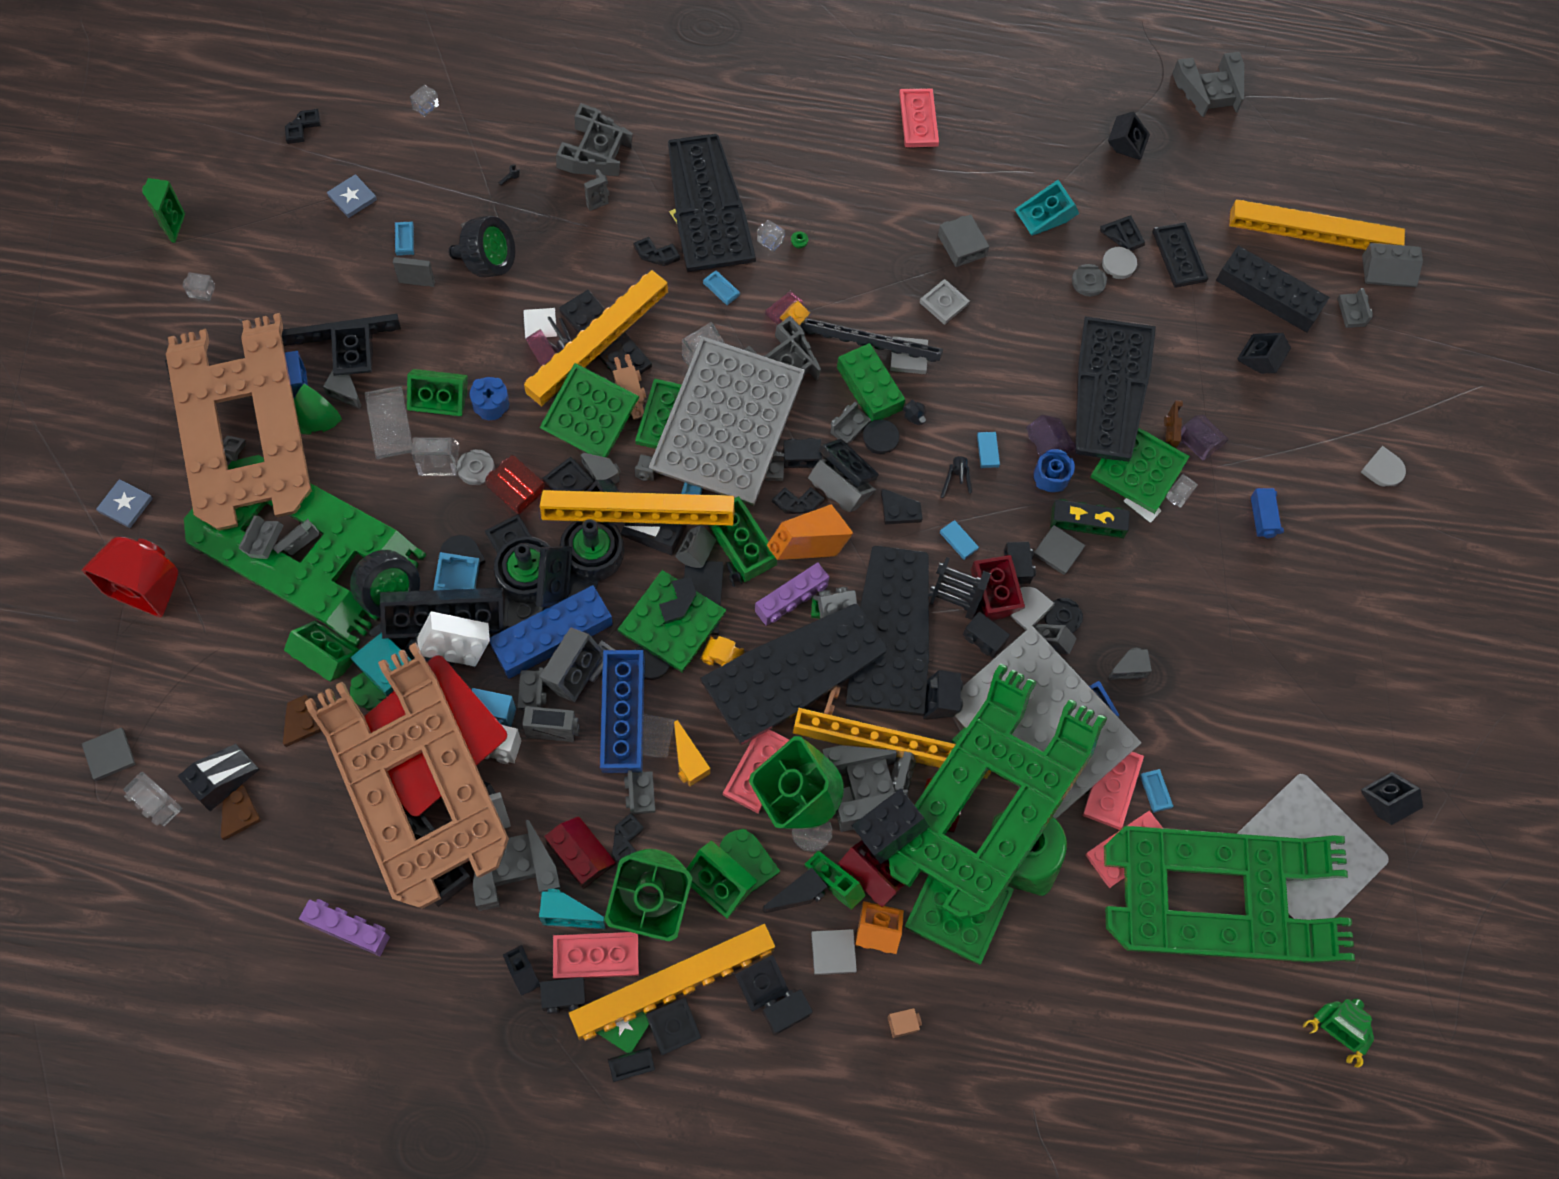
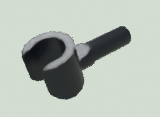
M511 165L509 173L498 183L502 185L511 178H518L520 169L515 171L516 165Z
M727 562L731 585L735 587L734 582L740 581L742 584L740 573L735 572L731 563Z

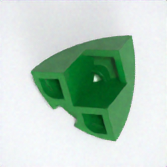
M306 384L302 385L294 398L300 434L310 435L311 432L319 430L325 432L336 426L342 420L338 411L318 392Z

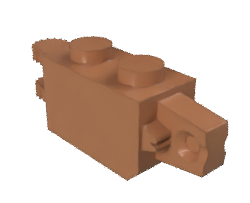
M629 354L625 355V362L628 367L622 369L620 359L615 357L614 361L617 369L613 371L615 384L640 397L631 412L633 420L642 418L646 393L644 387L640 388L639 381H642L639 370L636 371L635 367L632 366Z

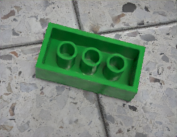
M870 343L838 357L837 370L865 415L871 419V422L885 419L903 410L906 399Z
M739 496L734 498L733 526L708 525V527L745 583L777 566L778 560L768 548L767 544L769 541Z

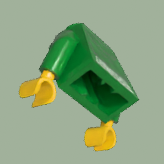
M1345 999L1342 1003L1334 1001L1325 1004L1314 1015L1315 1018L1313 1020H1308L1303 1024V1028L1308 1023L1313 1025L1314 1028L1309 1033L1311 1034L1316 1032L1318 1024L1322 1023L1320 1026L1322 1029L1351 1051L1356 1052V1054L1348 1055L1346 1060L1347 1063H1352L1353 1059L1356 1058L1357 1063L1354 1067L1357 1068L1363 1065L1362 1056L1366 1055L1374 1042L1371 1027L1372 1018L1363 1010L1364 1003L1359 999H1353L1352 1001Z

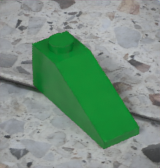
M819 850L804 864L808 870L812 867L828 886L827 889L849 909L852 910L866 896L856 879Z

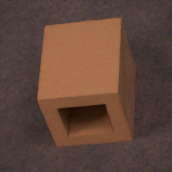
M914 1008L892 1013L887 1017L893 1038L917 1033L920 1030L919 1026H922L920 1015L915 1013Z

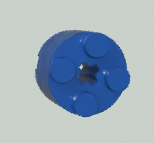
M485 377L476 379L470 389V399L474 412L485 420H496L502 417V414L509 409L510 404L507 389L500 378Z
M1051 449L1046 451V453L1040 456L1034 469L1036 486L1048 492L1063 491L1074 473V461L1062 450Z

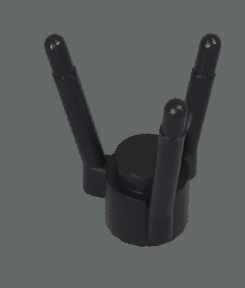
M548 316L549 322L560 339L557 341V347L544 337H541V340L555 350L556 353H559L572 340L563 319L559 318L566 338L563 337L552 318Z
M955 457L953 464L949 465V472L942 489L941 498L945 496L953 472L959 475L960 484H963L965 474L968 492L972 493L969 474L970 467H968V459L966 457Z

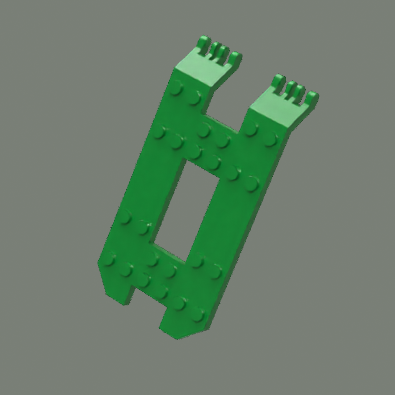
M256 455L232 461L227 467L228 470L265 461L262 456ZM311 483L312 491L302 501L299 510L294 514L288 515L301 523L308 518L318 531L323 534L301 563L282 552L277 554L274 549H272L268 559L251 558L239 549V545L246 533L244 530L249 526L253 517L257 516L266 504L273 507L272 500L235 508L238 526L220 531L194 515L193 508L185 516V538L189 546L325 623L347 642L356 647L361 641L356 636L350 634L354 629L362 636H365L368 632L357 624L359 623L369 630L372 628V624L362 619L365 614L373 620H378L379 617L371 615L355 601L349 590L335 583L337 578L356 554L365 557L374 551L392 550L406 557L416 568L419 566L418 563L408 558L411 553L420 560L426 557L425 552L415 547L397 530Z
M1000 664L994 672L986 701L914 805L930 827L889 858L891 876L909 888L920 871H923L952 889L942 907L959 919L983 915L992 911L1094 754L1101 729L1107 721V717L1099 715L1093 727L1088 725L1095 712L1091 709L1087 711V707L1084 705L1080 706L1075 717L1071 716L1072 711L1077 706V702L1069 699L1063 708L1055 736L1044 752L1018 739L1012 734L1024 717L1031 692L1036 686V681L1030 678L1026 681L1023 689H1019L1025 676L1021 673L1018 674L1015 670H1011L1006 680L1003 681L1002 677L1008 670L1004 664ZM990 770L1019 786L1020 789L976 854L945 836V834L987 771Z
M1124 826L1104 845V866L1124 868L1125 907H1105L1106 929L1127 951L1307 963L1355 961V954L1339 953V946L1352 948L1354 942L1338 941V938H1353V933L1338 932L1337 930L1338 925L1350 927L1352 919L1342 917L1311 920L1289 918L1286 879L1318 880L1348 878V871L1344 869L1333 870L1332 864H1347L1346 858H1332V856H1346V850H1331V844L1343 845L1345 843V836L1289 838ZM1167 871L1243 876L1246 915L1168 910Z

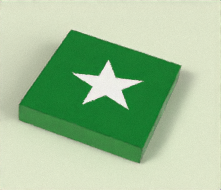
M641 1011L636 1014L635 1019L625 1023L622 1020L616 1023L614 1029L607 1032L602 1029L596 1033L625 1053H631L649 1027L645 1016L648 1013Z

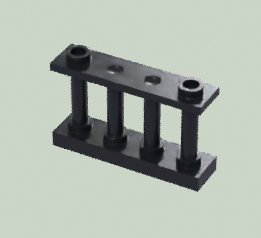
M946 557L944 564L940 562L936 574H939L936 586H932L928 596L931 597L929 604L933 605L935 598H940L963 607L967 611L965 618L972 620L991 573L983 571L981 577H972L948 568L947 565L950 558Z

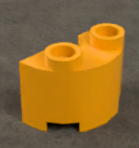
M710 636L700 659L708 665L718 663L723 666L743 655L745 651L743 648L735 647L736 642L718 636L716 640Z

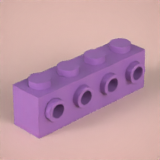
M816 563L756 602V614L766 626L776 622L785 613L793 611L799 604L808 601L814 594L826 589L829 581L828 574L819 563Z
M309 899L299 917V920L304 924L379 957L381 956L390 938L384 932V927L374 924L372 927L365 924L367 920L355 915L354 918L347 916L348 912L336 907L333 910L328 908L329 904L317 899L314 902Z

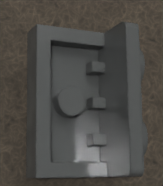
M838 587L835 592L830 590L819 591V595L813 596L814 600H818L820 619L852 604H857L855 590H849L848 587Z

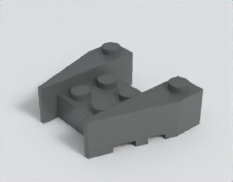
M1240 52L1225 53L1218 66L1220 72L1199 74L1194 58L1177 60L1172 72L1176 85L1180 90L1183 89L1186 93V98L1196 105L1195 109L1202 117H1205L1207 110L1210 108L1233 106L1235 113L1239 111L1244 100V62Z
M580 103L575 114V129L585 132V135L579 147L562 142L556 154V168L574 174L596 175L595 171L599 169L602 175L619 176L620 161L614 159L621 145L632 148L633 133L624 127L621 128L616 125L614 120L603 116L598 109Z
M789 316L776 326L775 337L781 344L764 357L804 369L805 374L809 372L817 381L821 368L812 354L811 347L805 339L802 328ZM750 346L744 349L757 354Z
M844 745L822 749V754L835 765L839 773H846L853 801L841 803L836 816L841 832L853 830L854 828L851 825L895 793L887 765L895 763L897 752L896 750ZM903 790L904 793L908 795V790Z
M526 820L528 834L509 838L497 869L480 878L474 873L473 891L476 907L479 911L500 907L496 886L536 877L541 896L542 891L547 892L548 889H558L560 893L562 892L557 868L529 820Z

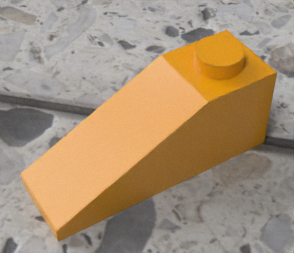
M677 720L674 722L680 771L678 775L683 783L687 782L691 787L710 775V767Z

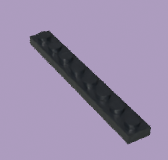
M389 314L283 329V347L332 339L331 327L369 324L371 334L400 330L401 324L398 314Z
M808 318L801 323L802 330L807 334L817 333L822 334L825 338L835 337L843 342L853 341L857 342L860 346L870 343L871 346L878 350L888 349L896 354L906 353L913 358L924 357L931 362L940 361L943 354L942 348Z

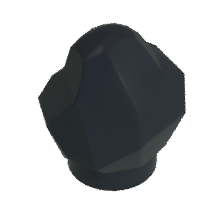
M912 399L903 408L905 412L904 418L914 424L923 425L926 423L924 417L926 414L925 406Z

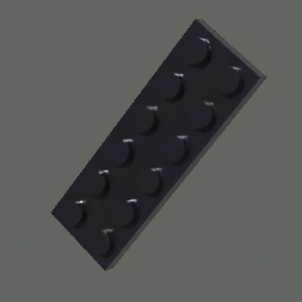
M589 290L559 307L560 313L578 334L589 327L590 323L594 319H598L605 310ZM625 332L598 355L612 374L614 370H617L614 361L615 357L620 359L621 369L628 367L625 362V355L627 354L630 355L632 366L635 367L636 371L639 370L640 374L652 367L649 359Z

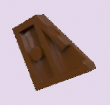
M1175 400L1169 413L1164 417V426H1167L1165 440L1176 449L1181 442L1182 418H1179L1178 412L1183 406V401Z
M307 695L287 702L283 735L285 747L322 731L305 704V701L309 699Z
M242 784L223 800L221 838L226 840L261 821L245 786Z

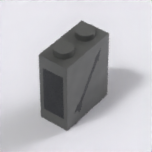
M525 706L522 726L526 738L574 742L575 736H579L580 724H578V718L575 717L574 711Z

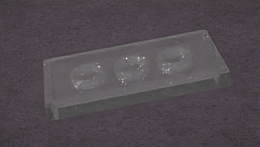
M402 386L365 392L376 459L414 452Z

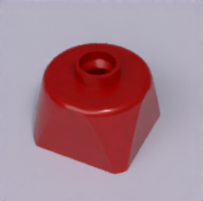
M114 537L82 569V572L104 595L159 618L163 617L179 574L177 567L165 557V551L159 546L144 539L135 541L126 537Z

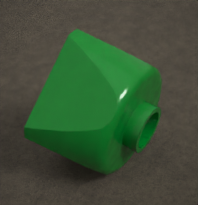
M794 736L751 773L749 780L751 787L775 828L813 829L822 826L839 809L844 792L843 780L835 765L800 736Z
M1004 812L994 816L990 832ZM1054 817L1051 818L1033 846V852H1029L1008 886L1040 896L1050 892L1062 867L1067 849L1064 830Z
M643 849L619 860L604 918L607 925L612 928L669 942L674 940L678 936L693 878L676 857L665 851ZM652 886L658 891L656 893H647L643 890V887Z

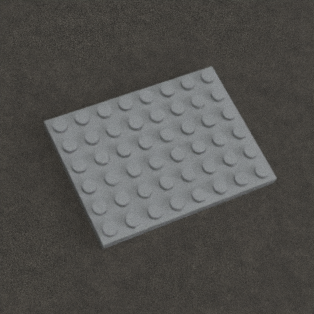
M701 336L649 468L653 469L656 473L720 495L734 496V498L739 496L744 503L754 506L802 383L805 370Z
M1031 626L963 686L961 691L963 707L955 717L964 727L967 728L986 701L994 672L1000 664H1004L1008 668L1006 674L1002 677L1003 681L1006 680L1011 670H1015L1018 674L1021 673L1025 676L1024 681L1019 686L1021 690L1028 679L1031 678L1036 681V686L1031 692L1024 717L1012 735L1043 752L1055 736L1063 708L1069 699L1077 702V706L1072 711L1071 716L1075 717L1082 705L1087 707V711L1091 709L1095 712L1094 717L1088 724L1092 727L1099 715L1107 717V721L1101 729L1094 754L1053 815L1056 819L1141 744V741L1039 632Z

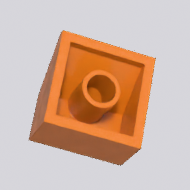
M863 901L855 945L880 950L884 953L897 954L902 935L904 910L887 906L881 907L878 904Z

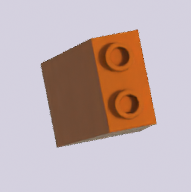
M831 504L782 522L767 546L777 560L834 557L840 553L853 535V532Z

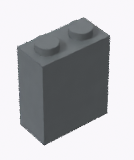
M971 214L961 216L950 222L946 221L940 225L938 237L955 267L987 257L989 245Z

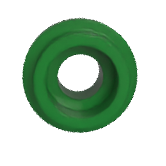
M795 232L791 236V243L796 248H804L808 243V236L804 232Z

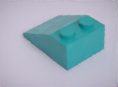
M1059 180L1015 209L1031 235L1062 225L1079 214L1075 203Z
M382 632L351 657V660L386 697L394 690L382 673L378 662L384 659L387 660L392 671L397 667L393 663L391 655L396 654L401 664L404 665L399 655L401 649L389 638L382 639Z
M548 889L547 892L542 891L539 918L543 925L606 929L603 916L568 895L560 893V890Z

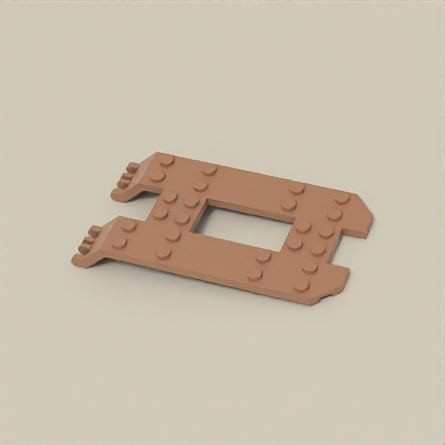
M280 313L273 315L275 324H270L268 316H263L264 326H262L260 317L255 318L256 328H252L250 320L242 321L243 333L241 339L245 358L209 366L207 357L209 336L206 329L199 331L200 340H196L194 332H189V342L186 333L181 334L182 344H178L175 336L168 337L169 346L166 358L193 512L197 518L219 531L238 526L235 508L272 500L275 516L281 517L296 513L301 507L302 501L312 491L283 347V322ZM252 396L265 462L228 470L216 403Z
M414 643L410 645L409 649L415 659L409 661L405 650L399 651L404 665L401 664L396 654L391 655V659L397 667L392 671L387 660L384 659L378 662L382 673L399 697L406 715L371 733L364 715L348 693L343 682L336 684V689L342 698L336 700L334 692L329 688L325 690L330 704H328L322 692L317 697L323 708L318 710L312 698L306 700L305 704L309 713L326 736L392 899L423 909L441 899L434 879L469 860L478 878L497 869L509 838L440 684L421 654L418 645ZM423 752L452 821L416 840L387 771Z

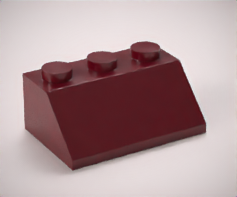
M1011 555L973 562L971 568L972 577H981L983 571L991 573L979 603L983 615L992 621L1003 619L1025 608Z
M579 816L559 824L544 836L546 843L583 889L616 864L615 860Z
M863 840L851 847L838 863L845 872L860 883L862 889L881 907L890 902L906 886L891 876L889 858L880 864Z

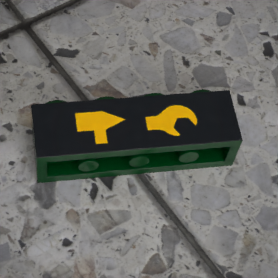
M1065 499L1055 500L1051 511L1050 528L1055 525L1063 530L1124 539L1129 528L1130 511L1119 507L1108 508L1104 505H1088L1085 502H1069Z

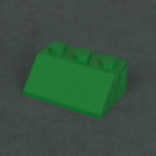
M148 178L142 188V193L160 227L170 241L175 243L185 212L169 181Z
M412 369L407 374V410L462 416L467 396L468 375Z
M316 620L291 631L284 651L290 654L292 658L299 660L309 669L330 682L343 676L353 663L351 657L360 650Z
M712 840L699 849L687 867L693 878L690 887L726 919L745 900L758 882L757 879Z

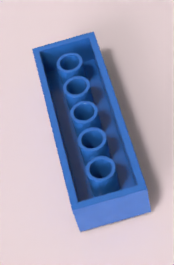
M592 585L490 637L489 644L506 676L510 679L520 674L521 670H527L552 657L570 627L593 636L613 625L612 616Z
M603 650L600 769L602 773H628V770H632V773L643 772L645 671L643 650Z

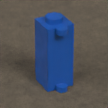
M1258 488L1251 495L1257 537L1272 538L1277 534L1284 533L1277 506V491L1274 488Z

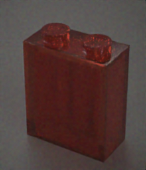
M514 455L505 458L500 466L490 471L485 478L487 487L516 514L523 512L545 490L544 482Z

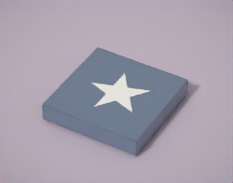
M356 174L327 192L329 198L348 218L377 200L373 192Z
M119 479L96 510L114 521L131 528L153 498L151 495Z

